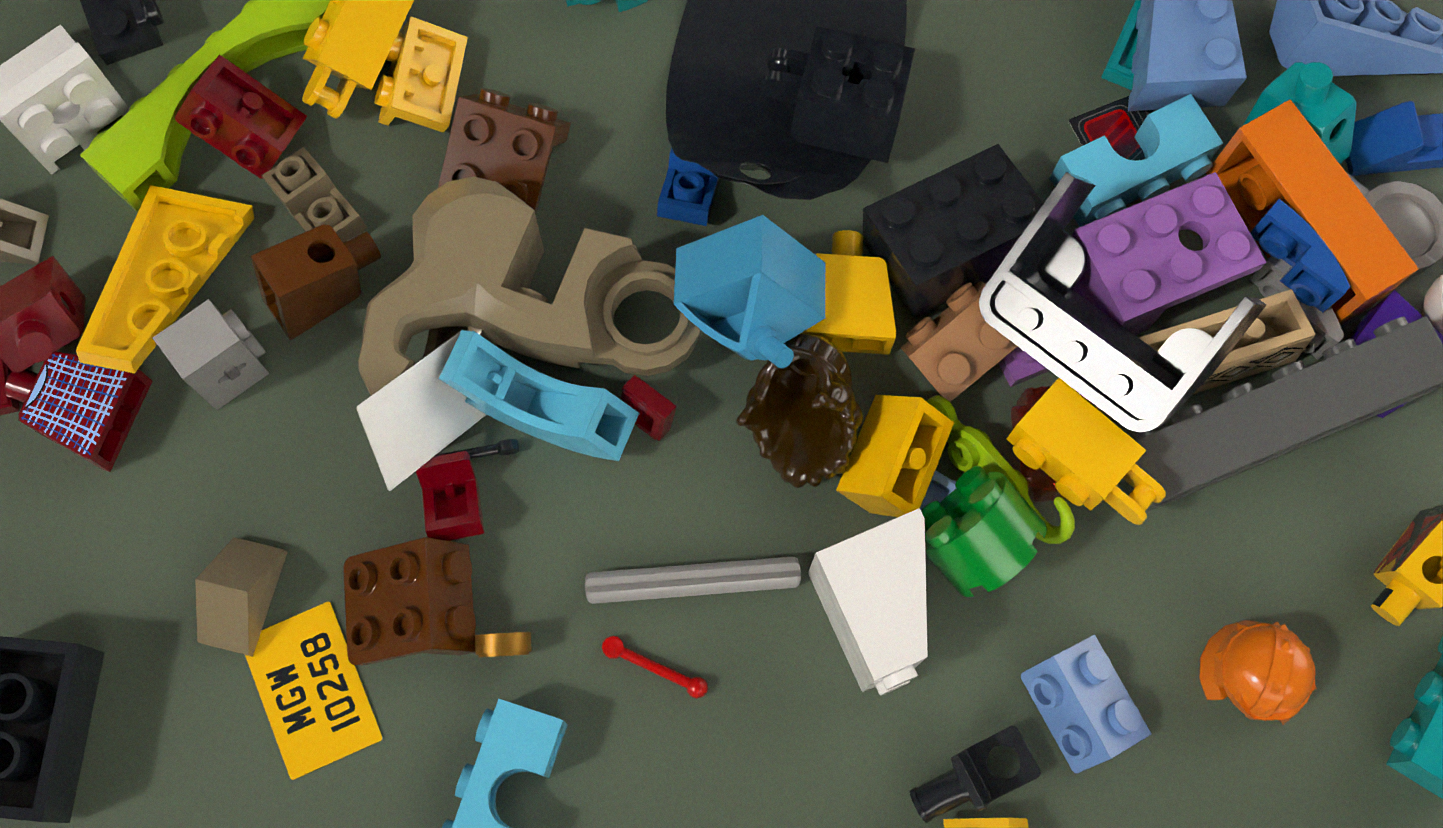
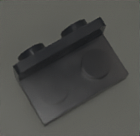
M80 0L99 56L106 65L163 46L157 26L163 24L164 20L155 0Z

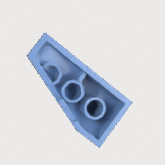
M1277 0L1269 33L1277 53V58L1281 66L1287 69L1295 62H1303L1304 64L1320 62L1331 68L1333 76L1443 73V20L1418 7L1406 13L1390 0Z

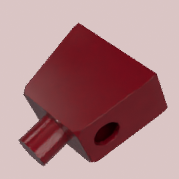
M54 256L49 257L0 286V358L13 373H19L35 363L47 360L53 352L77 339L83 333L85 295Z

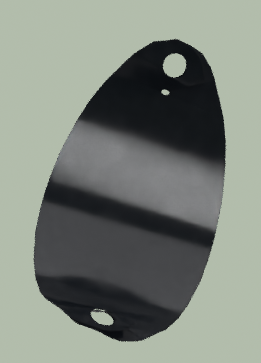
M687 0L674 46L666 87V126L668 140L674 154L681 160L699 164L722 180L744 183L768 195L782 199L812 200L844 189L859 177L871 159L799 143L790 134L795 105L779 102L777 99L772 100V98H767L766 95H763L760 83L761 79L767 74V71L769 72L766 62L773 50L778 48L809 54L816 26L904 46L907 0ZM741 170H762L771 176L767 179H755L745 175Z

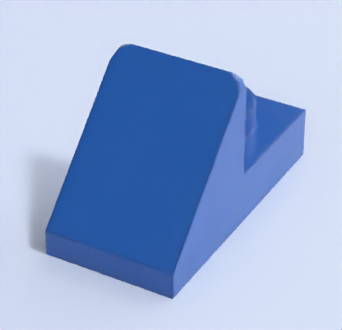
M1408 101L1354 122L1351 153L1346 158L1349 175L1358 176L1443 167V113L1417 116L1414 102Z

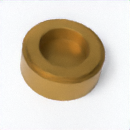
M531 632L475 635V654L478 657L529 655V652H532Z

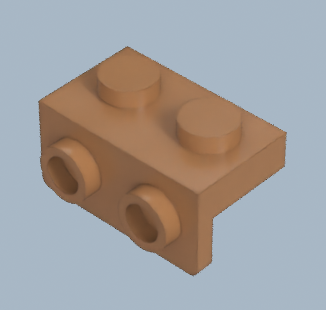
M982 281L974 286L972 283H967L956 290L946 301L949 307L934 320L931 317H926L914 325L905 336L908 341L901 347L903 352L916 365L936 391L949 402L954 400L1018 347L990 326L982 317L979 299L986 285Z

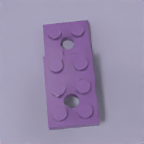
M1216 172L1079 227L1072 234L1083 245L1087 255L1086 269L1072 290L1134 335L1147 331L1167 308L1256 272L1266 264L1265 258ZM1187 229L1198 233L1203 240V249L1193 251L1184 247L1179 240V231ZM1019 347L1015 348L998 362L1010 387L1050 371Z

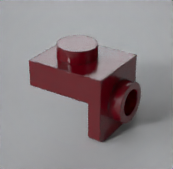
M461 451L432 457L416 470V475L422 488L425 531L428 538L452 541L485 534L479 484L468 452Z

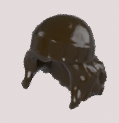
M798 334L784 343L794 353L793 360L787 367L778 368L768 360L759 371L755 385L747 394L746 406L737 417L736 424L745 426L753 432V438L760 449V455L765 459H770L776 472L780 473L781 479L785 483H790L795 488H801L806 483L817 487L824 478L831 479L835 474L845 472V468L850 462V452L857 441L856 432L862 424L863 414L852 390L850 366L841 350L823 337L813 334Z

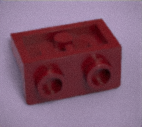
M219 54L192 88L177 112L175 120L195 136L203 139L235 161L242 168L247 169L258 178L264 179L261 175L271 170L308 116Z

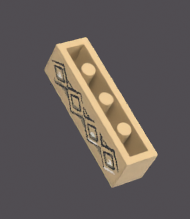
M1292 289L1259 299L1267 304L1215 372L1194 394L1294 362L1298 359L1316 334ZM1237 307L1139 338L1158 352L1173 333L1182 329L1196 328L1214 337ZM1095 405V408H1097L1107 418H1109L1110 420H1114L1111 416H1109L1107 413H1105L1103 410H1101L1099 407Z

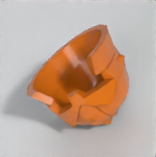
M1243 620L1225 625L1209 638L1200 657L1199 679L1206 699L1223 700L1228 697L1248 719L1280 720L1282 725H1284L1308 702L1312 691L1317 689L1315 685V665L1310 654V648L1305 646L1296 634L1288 630L1285 624L1280 625L1278 622L1268 624Z

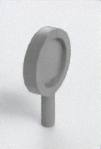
M1348 174L1419 268L1411 276L1422 273L1442 258L1443 204L1433 193L1417 184L1401 181L1380 184L1369 191Z

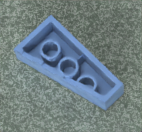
M1141 0V7L1137 12L1136 29H1138L1136 52L1133 55L1132 73L1134 78L1132 92L1129 95L1128 111L1158 110L1189 94H1192L1199 107L1225 106L1247 78L1232 0Z

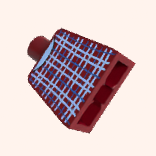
M55 351L44 361L39 373L27 369L19 373L11 372L5 384V394L9 398L24 403L18 414V421L97 467L111 472L153 381L139 369L136 373L83 364L80 363L78 356L75 354Z

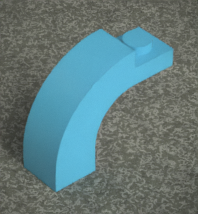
M461 330L439 377L441 381L467 396L466 403L490 417L551 444L597 458L614 461L620 460L639 415V412L606 389L579 386L540 373L519 362L475 331Z

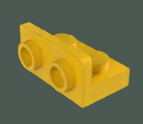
M410 16L402 30L398 33L386 60L391 61L389 75L381 77L376 91L374 103L382 106L378 123L389 126L392 120L398 117L444 133L450 125L468 37Z

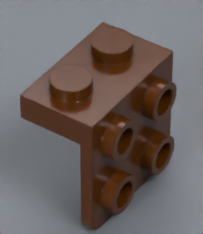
M481 88L480 94L460 96L457 102L438 188L449 181L468 177L495 181L530 206L536 215L553 146L567 141L571 123L557 119L558 110L529 103L528 108L525 109L509 104L510 95L492 89Z
M424 537L357 554L346 559L344 563L347 656L352 665H368L420 653L458 656L475 653L476 619L473 608L472 563L470 560L469 544Z

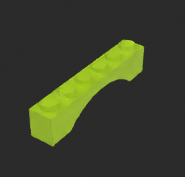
M330 0L248 1L240 14L222 30L212 33L204 45L188 60L172 68L163 82L147 96L139 98L131 105L128 113L111 128L95 136L90 146L80 156L107 185L138 212L150 185L169 189L178 180L181 158L191 132L176 122L175 116L192 88L220 54L247 73L273 59L299 51H306L308 46L304 45V38L307 30L317 17L322 19Z

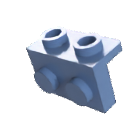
M1095 635L1021 673V679L1074 773H1080L1110 760L1151 735L1138 708L1132 701Z

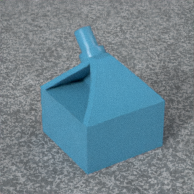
M761 215L676 248L674 305L705 334L742 358L750 361L756 359L769 360L778 368H785L792 362L794 353L784 343L825 319L826 263L767 217Z

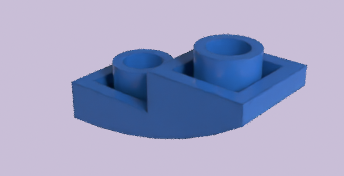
M671 147L669 167L658 200L657 217L707 226L719 178L697 163L681 160L674 154Z
M1280 199L1275 202L1250 232L1267 254L1274 258L1282 259L1291 266L1280 282L1292 289L1296 298L1303 304L1314 306L1324 313L1350 288L1344 271L1322 238L1301 216Z

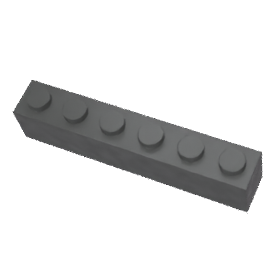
M1425 316L1409 324L1405 317L1394 319L1375 329L1373 333L1376 338L1357 346L1354 339H1348L1325 350L1322 353L1325 358L1323 361L1309 367H1305L1303 361L1294 362L1271 374L1274 382L1254 389L1251 382L1240 385L1224 393L1221 396L1224 403L1204 411L1201 404L1194 405L1171 417L1173 425L1157 432H1153L1152 429L1145 432L1133 431L1128 435L1146 449V452L1135 464L1155 479L1166 492V496L1160 503L1153 502L1145 512L1147 513L1442 388L1443 344L1428 317ZM1126 482L1130 492H1132L1134 488Z

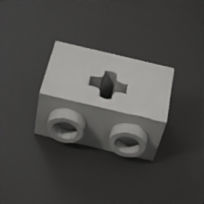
M209 299L153 337V340L181 378L216 410L222 408L269 374L258 359L266 351L251 331L244 326L232 309L222 315Z

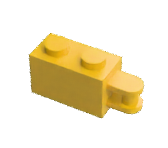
M330 0L322 19L317 17L311 23L304 38V45L308 46L303 59L316 65V68L306 86L302 101L310 106L317 103L327 108V114L337 119L346 108L355 87L372 90L414 0ZM330 74L341 79L336 90L325 85Z
M1060 378L1053 383L1006 438L1014 445L1012 448L1014 454L1025 465L1036 470L1041 468L1057 482L1055 487L1058 492L1076 506L1084 505L1091 511L1104 500L1128 521L1141 525L1147 519L1145 512L1153 502L1160 503L1166 496L1164 488L1135 464L1146 452V449ZM1122 478L1134 488L1129 495L1116 486Z

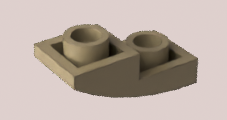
M304 147L271 168L270 171L261 175L305 232L327 224L332 226L341 241L345 242L367 229L360 215L337 190L327 173Z

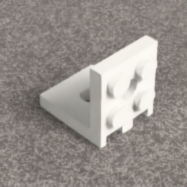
M61 24L0 65V121L51 175L60 169L55 161L79 144L86 150L94 137L98 135L97 132L121 115L124 116L129 111L127 104L78 42L75 43Z

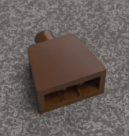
M323 224L259 251L250 257L263 302L289 340H292L357 299L361 294L358 270L381 259V254L367 231L342 242L332 226Z

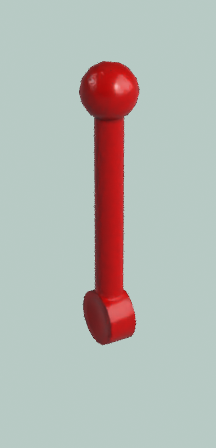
M616 636L606 638L602 644V651L609 659L621 657L686 688L692 698H702L708 691V683L704 678L698 676L689 678L624 647L622 640Z

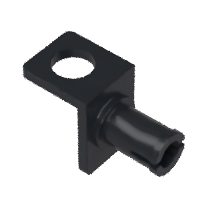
M1012 725L960 751L951 757L952 770L918 788L915 787L909 790L918 814L925 823H928L933 818L968 801L979 812L987 808L993 800L1037 779L1041 775V770L1019 729ZM1005 745L1013 748L1018 753L1021 763L1016 775L1005 779L999 778L991 772L988 766V755L993 748Z

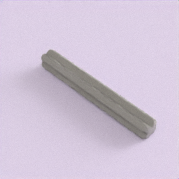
M781 557L590 572L585 578V592L588 602L595 604L796 588L801 581V571L798 558Z

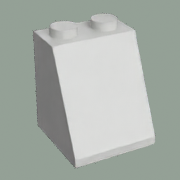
M920 508L816 552L808 571L809 577L862 692L876 687L881 696L910 683V680L918 676L915 667L928 657L925 518Z

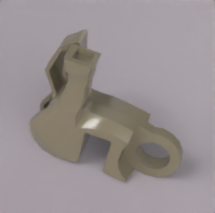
M468 177L449 181L433 191L424 199L412 215L414 261L408 270L368 302L358 369L372 396L416 364L413 359L406 356L407 347L412 336L429 330L423 355L424 358L461 330L475 331L493 344L548 363L580 368L583 363L614 365L624 373L650 376L668 372L688 359L699 342L701 330L679 310L680 319L678 325L671 335L660 342L641 344L634 343L623 337L613 323L615 310L621 301L632 293L648 290L660 292L674 303L675 268L664 263L642 260L631 238L584 228L552 304H549L545 296L528 289L544 254L535 211L499 183L478 177Z

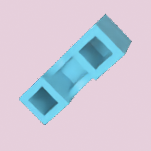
M1192 94L1147 115L1134 136L1144 152V160L1134 161L1123 158L1114 151L1105 135L1060 157L1050 176V180L1055 187L1066 172L1085 178L1096 185L1073 216L1079 227L1126 209L1127 204L1139 198L1143 202L1163 194L1170 188V183L1182 177L1186 182L1202 176L1212 168L1211 159L1223 145V141Z
M498 698L495 709L487 708L478 725L475 741L482 743L475 765L467 763L458 780L455 796L462 800L455 820L446 819L442 828H512L502 821L496 809V794L500 785L509 776L519 772H530L549 778L568 724L556 717Z

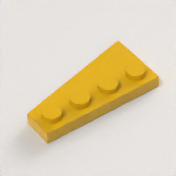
M150 185L77 346L76 353L80 363L136 373L157 345L153 337L176 321L255 219L253 206Z

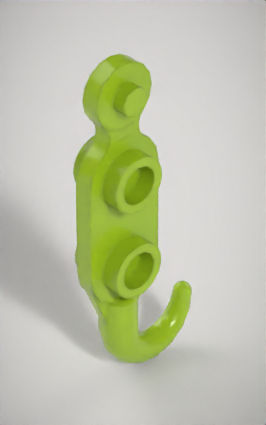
M934 395L926 400L954 422L948 437V456L956 468L966 472L975 466H981L986 473L994 471L1003 473L1046 524L1047 532L1045 538L1037 532L1036 539L1047 544H1061L1071 538L1075 529V519L1070 506L1062 497H1056L1053 501L1060 516V525L1054 526L1033 505L1028 495L1029 486L1026 478L1018 470L1012 468L993 446L991 439L984 431L960 423L954 407L945 397Z

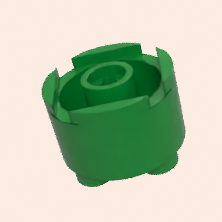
M975 466L966 471L955 484L956 489L941 502L933 501L921 509L925 518V555L958 593L964 597H974L970 590L971 588L982 585L987 592H990L1015 577L1030 563L1038 552L1032 545L1037 532L1044 538L1047 532L1044 521L1005 475L996 471L986 473L981 466Z

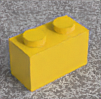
M875 395L849 457L850 462L842 474L836 491L872 514L900 517L919 509L954 422L922 397Z

